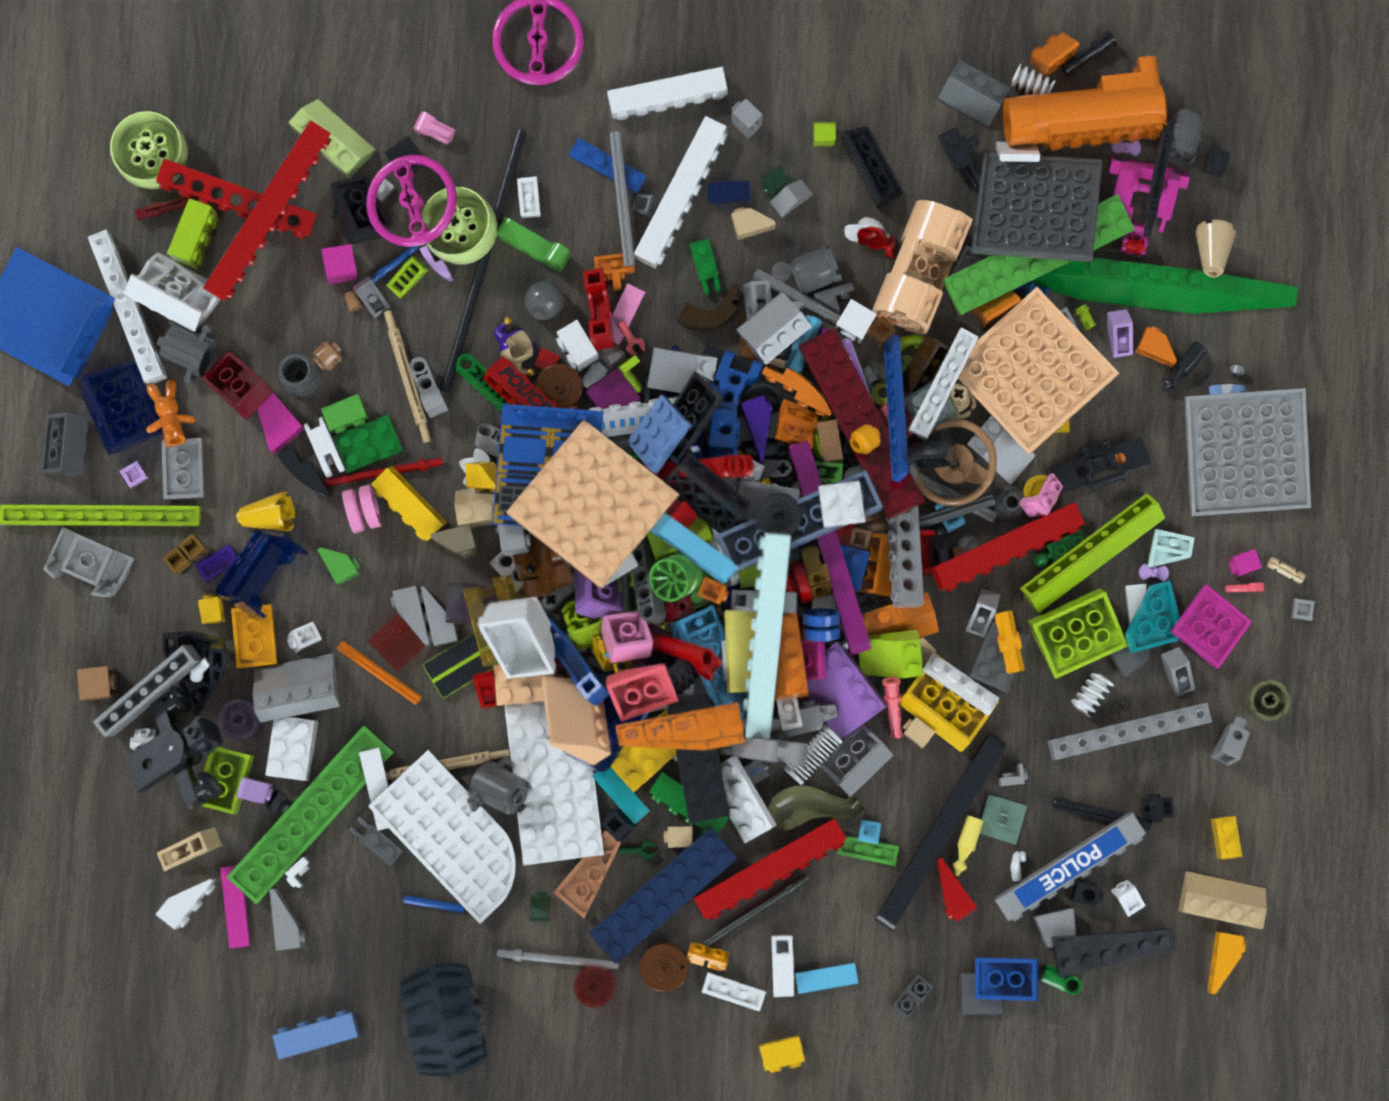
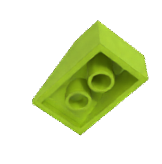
M917 630L868 635L871 650L858 653L859 666L865 675L898 678L923 676L921 643Z

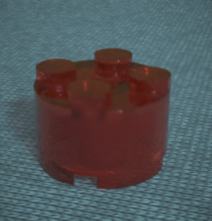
M591 965L582 969L574 982V993L577 999L583 1005L590 1008H598L610 1001L615 992L614 976L607 968L599 965ZM593 981H597V985H600V988H597L596 991L589 987V984L591 985Z

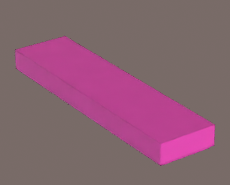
M236 866L220 868L229 949L251 946L245 894L227 878Z

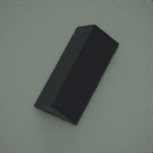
M869 127L844 131L841 136V142L876 208L904 195Z

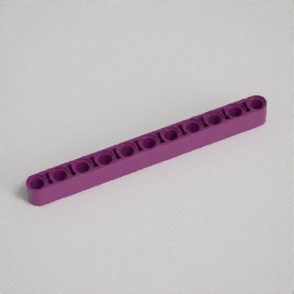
M808 440L789 445L790 456L802 496L805 497L819 491L818 487L822 486ZM836 531L817 538L816 541L819 545L822 562L827 564L832 595L836 608L840 611V621L851 655L871 650V645Z

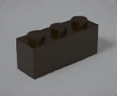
M926 334L902 375L903 390L915 397L920 391L929 388L950 347Z

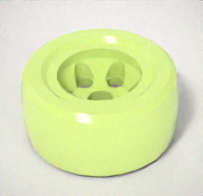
M145 111L132 114L123 119L112 134L110 150L113 163L126 180L138 187L160 189V184L156 183V179L163 159L187 166L188 145L184 134L172 120L159 113ZM158 138H164L162 143H157ZM147 145L150 147L148 151L144 149ZM162 151L166 152V156L164 158H161L159 156L160 152ZM137 156L141 157V161L139 163H135V158ZM155 161L154 167H149L148 163ZM175 175L173 178V182H175L181 175Z
M455 187L457 204L453 218L448 227L437 238L426 243V245L442 260L452 264L465 265L481 259L490 251L497 236L498 225L496 216L484 197L471 189ZM446 188L435 193L423 207L421 214L423 222L429 227V231L437 225L445 212L447 205ZM465 212H471L469 217H465L464 214ZM459 220V224L456 223V226H454L453 224ZM471 224L476 225L474 230H469ZM447 233L452 234V237L449 240L446 239ZM462 235L466 236V240L464 242L459 241V238Z

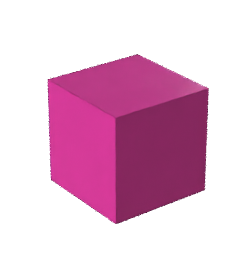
M351 244L322 249L328 285L357 280Z

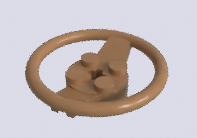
M947 419L935 423L929 436L947 427H962L974 432L987 448L989 455L988 471L975 462V458L970 450L963 445L955 444L956 459L959 460V467L951 469L952 466L934 469L938 476L946 483L957 485L968 482L979 485L976 490L963 497L947 498L929 490L921 480L917 469L916 481L920 492L929 500L941 505L958 506L977 499L988 489L996 473L997 454L991 438L978 425L962 419Z

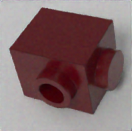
M689 595L676 601L664 602L666 615L664 620L666 623L695 613Z

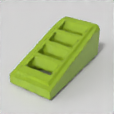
M411 256L386 286L402 299L429 269L417 257ZM414 264L420 271L417 272L411 266ZM407 270L414 275L413 279L406 273ZM403 276L409 283L406 284L400 277ZM396 282L404 288L402 291L395 285Z

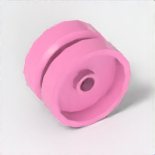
M370 484L360 486L359 498L353 489L342 491L346 515L354 534L365 530V520L371 529L382 526L379 505Z

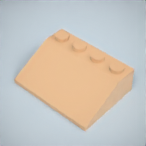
M542 677L550 745L592 765L609 756L611 751L604 702L602 701L598 706H595L587 701L572 679Z

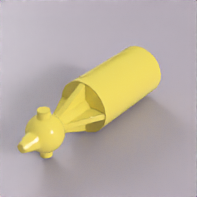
M966 815L957 843L959 847V860L953 863L956 876H959L961 872L967 869L965 860L975 850L984 822L981 819Z

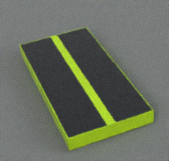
M478 630L422 665L444 699L472 682L474 674L488 672L494 668L493 665L500 664L481 630Z

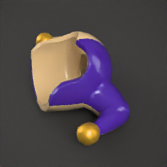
M506 317L504 322L493 332L495 339L499 343V353L501 357L503 356L506 360L511 361L520 373L532 377L535 374L534 369L529 368L526 370L522 368V362L534 355L532 342L522 329L506 333L507 325L512 323V318Z

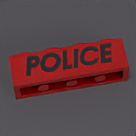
M503 356L486 370L483 380L509 404L539 407L554 406V408H558L554 401L549 400L539 387H535L525 374L520 373L514 364Z

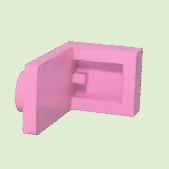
M1049 474L1038 496L1022 498L1019 504L1029 518L1048 515L1063 485L1054 474Z

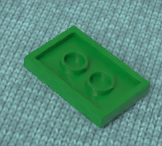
M388 414L333 437L347 474L403 452Z

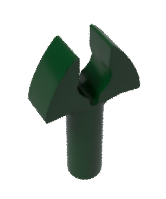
M642 839L640 846L619 847L618 854H640L643 857V861H647L654 857L656 853L647 854L643 849L647 846L653 847L656 845L649 840Z

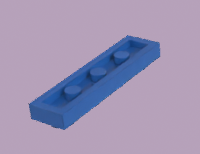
M578 138L569 153V157L615 182L612 156ZM624 163L626 189L637 194L647 176Z

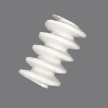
M1020 64L1012 79L1011 87L1019 84L1018 90L1021 91L1025 87V94H1029L1031 91H1033L1032 95L1049 94L1056 81L1054 80L1049 84V77L1042 80L1041 73L1035 77V70L1028 73V66L1021 70Z
M1092 673L1090 675L1092 680L1085 681L1088 687L1082 686L1081 690L1083 693L1078 692L1076 694L1079 700H1071L1074 707L1087 717H1090L1087 713L1088 711L1095 713L1093 705L1100 706L1097 699H1105L1102 692H1110L1107 685L1115 686L1101 674Z

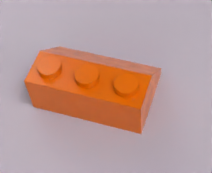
M872 533L867 551L871 553L861 590H854V592L891 597V562L888 558L890 543L888 542L887 534Z

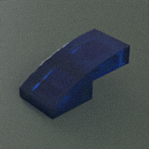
M723 181L707 184L709 203L727 204L729 202H749L751 200L750 181Z

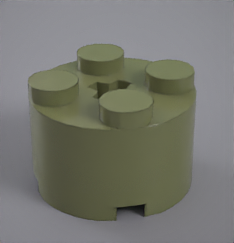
M1266 680L1253 684L1245 696L1246 710L1252 717L1260 721H1272L1281 718L1288 712L1291 704L1286 687L1275 680ZM1266 697H1269L1268 700L1271 701V704H1266Z

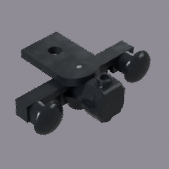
M171 687L168 699L161 697L150 704L160 734L128 755L126 759L138 792H145L174 772L185 807L196 810L211 797L219 798L221 787L216 777L206 771L199 774L200 782H198L192 767L199 764L202 755L208 756L214 752L217 747L223 744V740L218 726L203 717H198L185 727L183 735L180 733L178 726H175L173 723L178 721L176 717L181 712L188 713L191 710V701L184 690L179 687ZM152 760L151 767L147 769L148 762Z

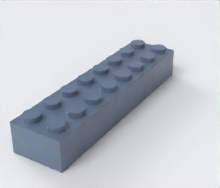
M866 470L835 483L860 482L864 517L882 510L883 506ZM819 491L796 500L801 508L802 518L797 530L790 535L789 551L847 526L841 525L824 528ZM778 509L773 513V517L776 521H782L785 518V513ZM757 518L716 535L723 555L738 567L733 575L758 565V557H762L763 549H759L760 537H764V532L759 527Z

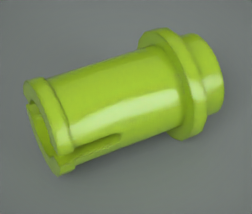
M1086 304L1075 309L1077 312L1075 315L1079 316L1085 331L1097 325L1089 311L1090 307H1087Z

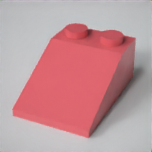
M664 664L629 669L607 677L606 686L621 721L679 701Z

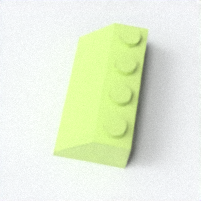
M318 99L302 107L288 122L291 128L299 135L302 134L310 120L331 133L329 138L332 141L326 150L322 148L319 153L349 179L376 152V149Z

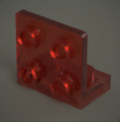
M398 614L367 641L395 671H399L426 646Z

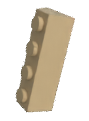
M1186 871L1178 911L1263 929L1267 911L1266 888Z

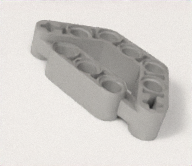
M744 736V743L719 747L718 754L805 765L808 743L772 738L770 740L747 738Z

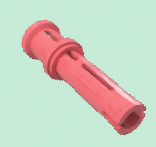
M888 677L882 680V684L885 686L886 695H884V701L888 706L890 737L894 738L895 735V738H901L903 732L900 702L902 699V695L899 693L900 678Z

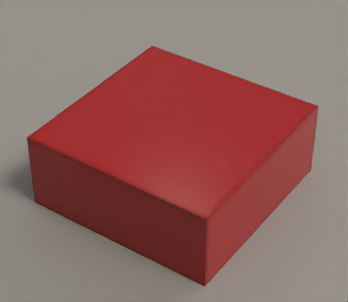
M542 348L534 363V367L543 370L550 365L558 364L560 356Z

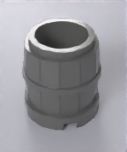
M1177 109L1169 115L1173 117L1167 161L1176 164L1187 161V164H1191L1195 161L1196 150L1202 138L1203 119L1193 111Z
M829 244L821 246V249L806 252L804 255L793 259L792 263L789 264L800 293L820 290L822 287L833 282L842 281Z
M301 353L288 354L278 365V378L282 386L295 396H309L317 390L319 383H321V371L318 365L307 355ZM299 372L306 374L302 381L296 379Z

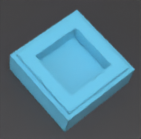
M861 819L858 841L878 844L881 823Z

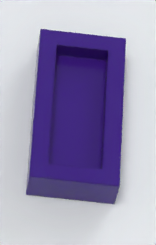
M228 544L195 566L204 581L208 583L241 561L232 546Z

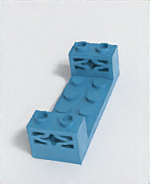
M713 605L667 624L673 638L713 650L723 663L722 641L725 640V631ZM723 664L717 668L711 681L700 676L713 706L737 702L741 722L742 719H746V711H743L744 699H748V692H727V685L724 682Z

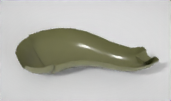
M799 785L788 787L772 797L768 811L776 823L775 827L786 831L800 826L808 820L819 817L853 818L866 807L855 797L843 799L814 787Z

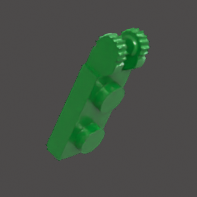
M709 239L690 243L699 281L702 283L705 296L710 295L709 286H707L706 281L711 279L714 281L717 293L722 292Z

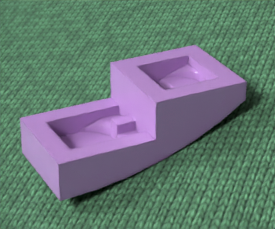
M427 245L420 248L422 255L430 266L446 280L453 281L446 263L443 260L436 262Z

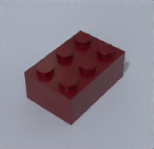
M229 350L201 378L213 392L245 420L274 393L264 380Z

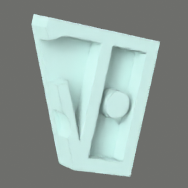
M1155 529L1147 567L1151 568L1190 558L1195 538Z

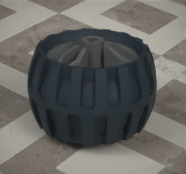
M461 963L432 964L410 973L400 981L404 1019L401 1020L405 1038L408 1037L416 1068L420 1075L431 1077L458 1075L477 1067L487 1060L484 1036L485 1023H483L487 1019L483 1001L480 1002L479 995L475 991L468 965Z

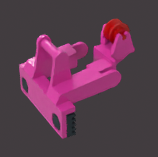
M1111 155L1108 164L1109 173L1118 175L1113 196L1119 195L1131 221L1134 210L1133 204H1130L1133 192L1149 193L1151 186L1139 183L1138 178L1152 181L1155 164ZM1166 167L1157 217L1161 218L1158 228L1160 233L1164 231L1166 220H1171L1178 189H1187L1190 179L1188 171ZM1131 221L1135 230L1122 236L1119 251L1126 252L1127 255L1130 253L1135 254L1136 257L1138 255H1145L1148 245L1147 237L1143 236L1145 224Z

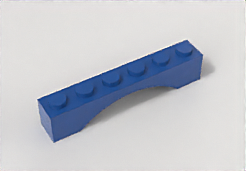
M542 606L551 623L550 632L554 641L555 656L565 667L575 686L585 699L598 706L610 695L607 686L548 610Z

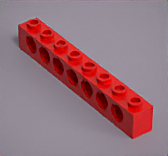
M163 159L156 179V183L160 184L159 188L163 190L179 191L178 195L186 198L194 196L198 198V202L209 205V203L216 204L217 209L228 212L229 209L236 212V216L247 219L252 212L249 208L250 204L253 202L258 203L263 195ZM182 175L185 178L184 183L176 185L173 182L174 176ZM197 181L203 183V190L200 192L194 191L192 189L193 183ZM216 188L221 189L223 196L219 199L213 198L211 195L212 190ZM234 195L242 198V203L238 206L233 205L230 201ZM287 203L286 205L289 208L284 216L280 215L276 220L279 224L275 230L284 233L286 230L294 232L293 236L300 239L309 238L317 214ZM290 216H296L299 219L297 226L288 224L287 220Z

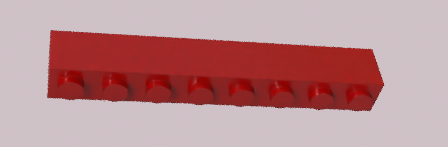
M1070 503L1050 512L1048 515L1035 519L930 568V571L939 591L946 589L949 592L957 588V583L964 581L966 584L975 580L974 575L981 573L983 576L992 572V567L998 564L999 567L1011 563L1010 559L1015 556L1019 559L1028 555L1027 551L1034 548V551L1045 547V542L1049 540L1054 543L1063 539L1062 534L1068 532L1071 535L1080 531L1079 527L1084 525L1085 522L1076 503Z
M833 818L695 896L693 899L705 920L710 918L712 921L721 916L720 911L725 908L730 911L739 905L738 901L745 898L747 901L757 895L755 891L761 888L765 891L774 886L773 881L778 878L783 881L792 875L791 871L798 868L800 871L810 865L808 861L814 858L818 861L827 856L826 851L831 848L836 851L845 845L844 841L847 839L836 819Z

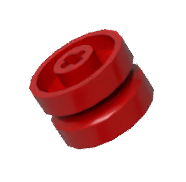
M801 560L790 562L789 570L791 575L787 571L785 592H797L798 599L802 604L812 602L813 598Z

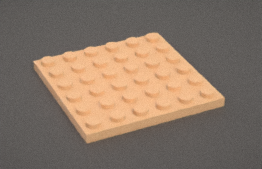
M1036 287L976 341L958 380L1024 451L1030 455L1115 379L1119 372Z
M583 420L507 510L506 514L602 589L678 498L679 494Z

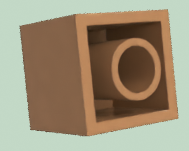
M113 667L77 669L79 700L90 701L117 698V678Z

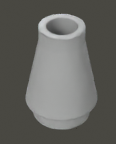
M599 360L595 363L592 362L582 379L583 385L587 389L591 388L607 375L606 373L609 369Z

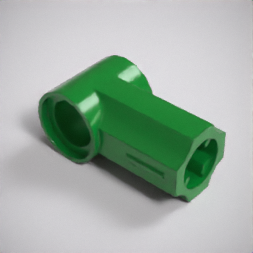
M1046 965L1040 981L1071 995L1078 994L1081 991L1082 982L1079 978L1072 975L1060 978L1057 974V968ZM1071 979L1077 982V988L1074 991H1069L1067 988V982Z

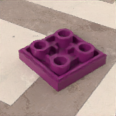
M617 367L586 391V394L596 407H601V409H607L615 404L628 406L631 402L641 400L640 396Z

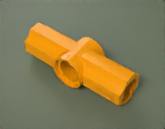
M1012 611L994 614L999 634L997 636L1000 652L1003 653L1007 674L1024 671L1020 651L1022 649L1019 633L1016 632Z

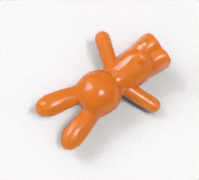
M169 379L166 382V396L162 397L155 384L147 385V392L155 402L156 413L160 419L149 425L146 431L151 434L162 427L164 442L167 447L184 444L186 438L181 423L193 424L196 421L194 416L178 414L179 408L175 399L177 386L173 379Z

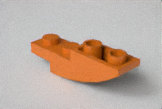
M765 366L762 372L765 375L764 379L774 384L778 381L784 384L782 388L790 392L796 390L797 393L794 399L798 400V405L805 408L810 406L816 409L815 413L823 417L832 414L823 394L807 378L789 367L782 373L769 366Z

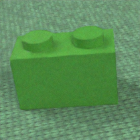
M358 394L321 408L331 433L341 434L347 431L348 427L353 425L358 427L365 424V420L369 419L362 399Z

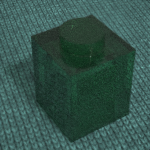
M780 165L763 175L759 186L765 195L768 193L770 198H772L786 185L791 184V180Z

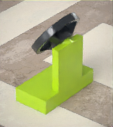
M636 355L630 356L617 369L636 393L643 395L644 403H649L650 388L647 387L649 376L644 375L642 381H638L630 369L638 364L640 360Z

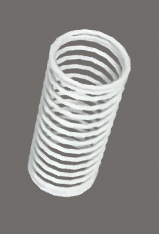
M826 725L822 726L823 732L819 730V734H815L817 738L812 737L813 741L809 740L810 744H808L807 757L818 766L820 764L809 753L821 763L823 761L815 752L825 760L826 757L816 747L830 757L819 743L830 753L833 752L823 741L836 750L824 736L837 747H839L838 744L843 743ZM806 758V762L810 764L815 770H817L814 764L808 758ZM787 764L788 767H784V770L800 785L804 784L805 781L794 770L806 780L808 778L801 770L808 776H811L802 765ZM807 764L804 765L808 770L814 773V771Z

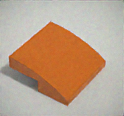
M784 399L779 410L774 438L790 445L808 440L812 449L814 432L818 429L819 414Z

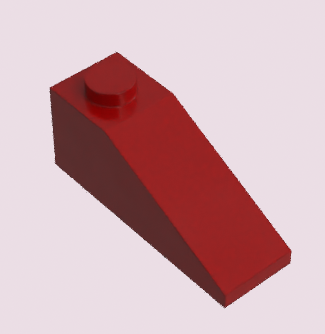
M939 857L936 862L943 904L946 907L944 912L950 920L954 919L958 922L977 907L943 859Z

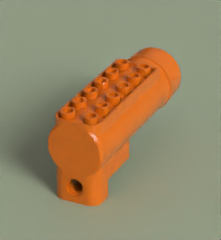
M1155 56L1138 57L1137 66L1133 68L1132 73L1101 76L1096 89L1037 95L1028 94L1004 98L1003 127L1006 143L1009 147L1044 143L1045 149L1059 150L1067 146L1078 148L1085 144L1097 146L1104 142H1109L1110 144H1116L1123 140L1135 142L1141 138L1154 140L1160 137L1161 132L1164 130V125H1167L1166 97L1163 86L1160 84L1157 58Z

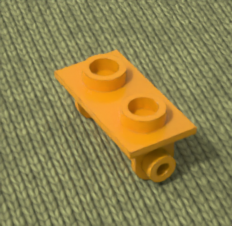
M691 942L687 960L690 961L689 963L703 966L706 960L709 961L707 968L721 971L726 969L730 953L722 949L707 947L701 943Z

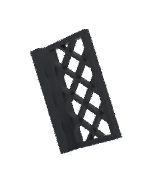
M690 452L663 481L679 494L678 499L681 502L685 501L702 520L719 534L731 529L738 520L744 517L752 505L751 502ZM680 471L687 477H681ZM669 481L677 482L679 488L672 486ZM683 482L690 483L691 489L684 488ZM696 484L703 490H697ZM686 494H692L694 501L689 500ZM698 495L706 496L707 502L700 501ZM711 496L719 503H713ZM701 507H708L710 513H705ZM714 508L722 509L723 515L715 514ZM727 510L735 516H729ZM717 520H724L726 527L723 528Z

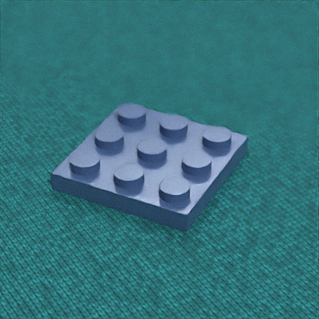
M661 394L647 415L642 419L640 425L631 434L627 443L649 470L657 474L692 425L672 402Z

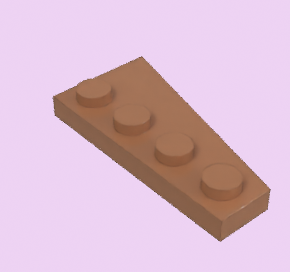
M607 830L602 834L604 855L583 857L553 892L583 918H585L621 844Z

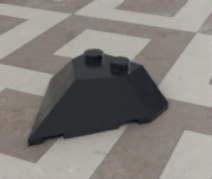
M196 631L163 633V653L166 659L182 645H192L202 659L207 658L209 660V668L204 671L201 681L193 682L190 679V673H188L178 682L195 707L193 712L197 717L228 668L225 639Z

